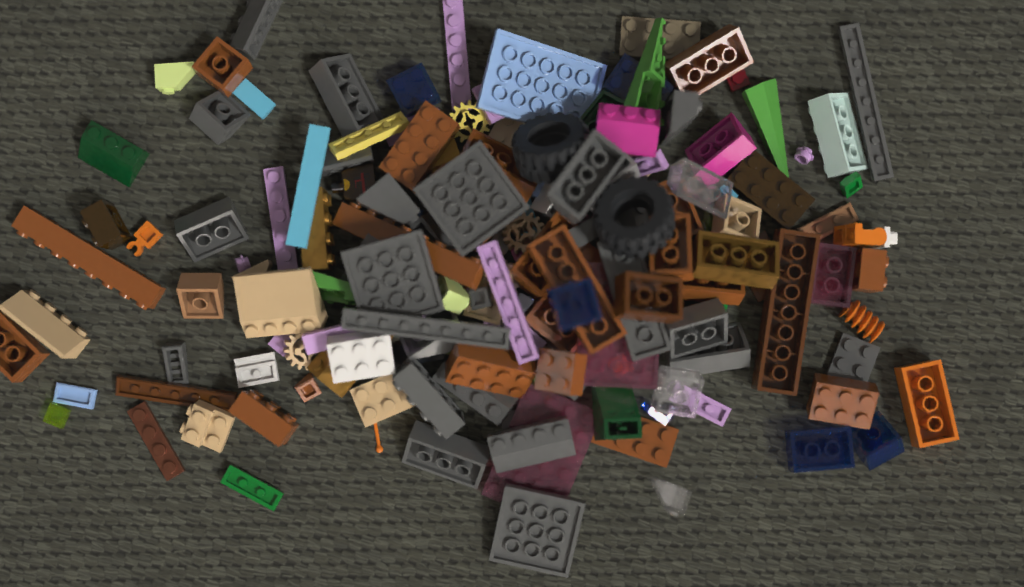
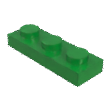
M233 464L229 465L220 482L272 511L276 510L285 493Z

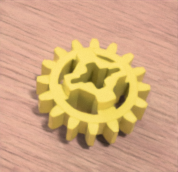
M468 100L467 105L460 102L461 107L454 106L453 108L456 112L449 113L453 120L456 121L457 115L462 112L463 117L458 122L461 127L460 130L466 129L470 133L472 131L468 125H464V122H466L465 113H467L470 119H475V122L472 123L474 129H476L479 122L483 121L480 132H489V129L486 127V124L489 123L483 111L475 108L476 103L471 105V100ZM468 108L475 109L480 114H470ZM458 131L454 138L460 136V142H463L464 139H468L469 135H464Z

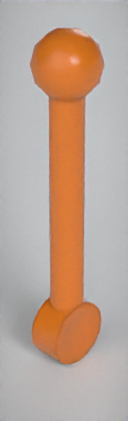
M375 423L373 424L377 444L375 450L381 453L383 447L380 444L378 426Z

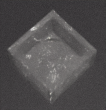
M660 365L651 399L654 411L695 418L704 385L701 373L694 370Z

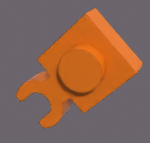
M147 220L134 233L137 240L129 242L126 248L131 250L133 246H137V251L134 255L138 257L142 255L145 246L151 249L164 234Z

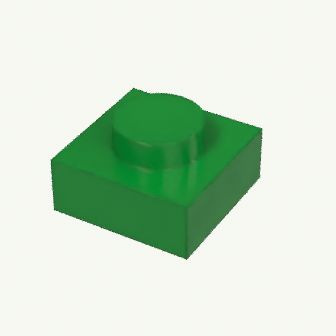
M856 171L846 176L840 182L841 192L846 198H849L863 188L861 175Z

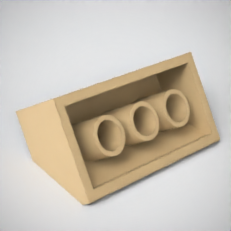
M20 290L0 305L2 312L62 359H76L91 340L86 336L88 333L79 326L77 328L74 327L69 317L64 314L60 316L55 312L57 308L49 302L44 303L41 301V296L34 290Z

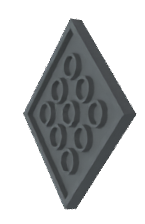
M478 141L413 189L462 257L530 208L481 141Z
M422 229L341 251L357 309L413 316H425L445 310Z
M506 483L489 561L568 578L586 500Z

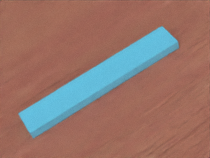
M309 125L285 245L307 249L331 131L329 127Z

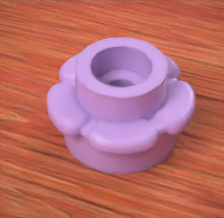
M803 146L796 149L794 158L799 163L807 165L810 160L814 159L810 148Z
M240 255V257L235 258L239 273L251 268L248 257L243 258Z

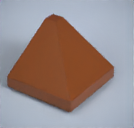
M311 372L294 386L304 403L322 393Z

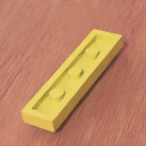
M400 111L329 143L330 151L337 160L346 158L359 150L366 149L370 145L403 132L409 125V120Z

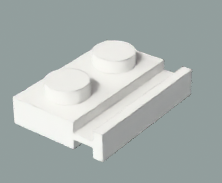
M275 352L234 359L239 388L280 381Z

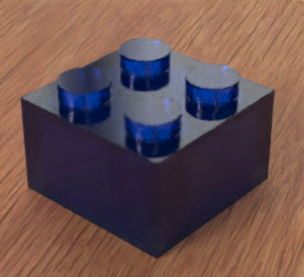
M422 62L386 80L406 118L416 115L425 100L433 106L441 103L440 96Z
M591 278L546 291L559 332L603 319Z

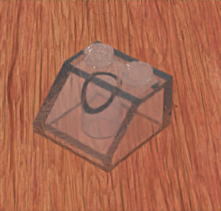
M648 475L647 479L660 505L664 507V511L676 517L679 514L685 515L692 491L687 487Z

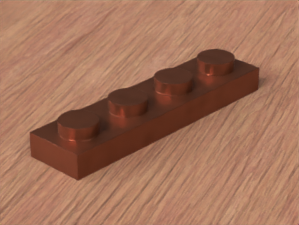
M144 401L127 411L166 481L186 471L147 402Z

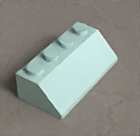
M828 93L809 100L808 111L813 120V130L818 139L819 152L822 155L824 171L828 178L868 169L848 93Z

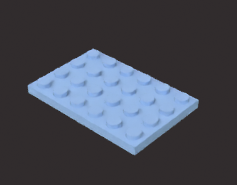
M497 28L494 32L475 108L522 123L529 119L532 120L538 115L543 116L546 113L557 114V112H563L566 115L569 113L580 118L601 93L607 65Z

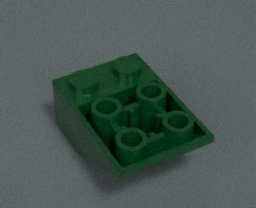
M629 378L591 379L594 441L642 438L641 415Z

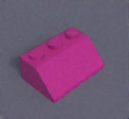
M599 103L595 129L628 155L655 158L661 110Z
M731 112L685 149L694 173L710 186L746 156L750 155L757 147L751 136Z

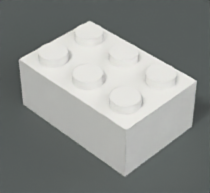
M359 331L327 336V349L333 383L396 374L390 335Z

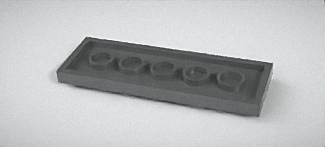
M601 241L596 242L613 301L615 276L625 271L649 274L645 257L639 258V256H634V259H629L626 255L620 257L615 255L614 251L610 252ZM619 318L627 331L624 338L631 361L672 350L664 323Z

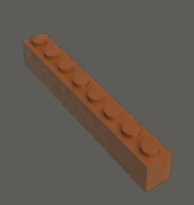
M342 202L332 222L336 227L362 239L367 234H370L378 240H384L412 231V229L403 225L400 228L394 226L395 222L386 217L381 220L377 218L378 214L368 209L365 213L360 210L361 206L352 202L349 205ZM424 235L434 272L476 291L485 273L481 260L472 256L470 259L462 257L457 249L447 250L445 249L447 245L437 240L435 243L428 241L429 237Z
M24 205L11 225L17 229L16 233L26 239L29 236L34 239L33 243L43 249L45 247L51 250L50 254L59 259L64 257L69 260L67 264L76 269L79 267L84 269V274L90 278L96 279L97 277L101 279L102 285L111 290L113 287L120 291L118 293L120 296L128 300L130 298L136 300V305L144 310H147V308L154 309L166 290L162 285L31 207Z

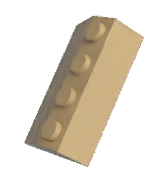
M311 267L233 276L240 324L246 338L308 333L324 329L328 314Z

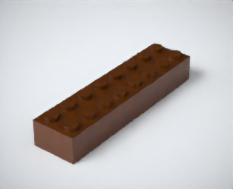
M782 228L774 229L773 241L780 242L779 279L773 289L765 290L751 384L752 389L797 396L821 234Z

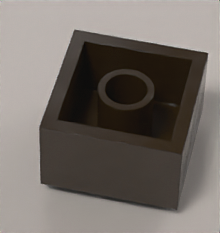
M101 199L80 211L83 216L81 221L87 229H90L93 234L91 239L96 246L114 250L133 239L114 204Z

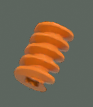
M859 300L850 302L838 315L839 318L846 315L844 322L846 323L851 320V328L858 326L857 333L864 331L863 339L870 336L869 343L873 342L881 334L885 326L883 321L878 322V316L872 317L873 313L871 310L866 311L865 305L860 306Z

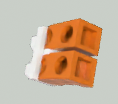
M862 223L834 226L833 246L864 247L869 249L888 248L890 245L897 244L898 233L890 232V227L862 229Z

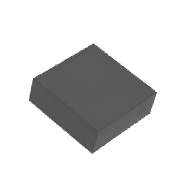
M490 286L477 288L476 291L473 289L468 290L472 310L493 306Z

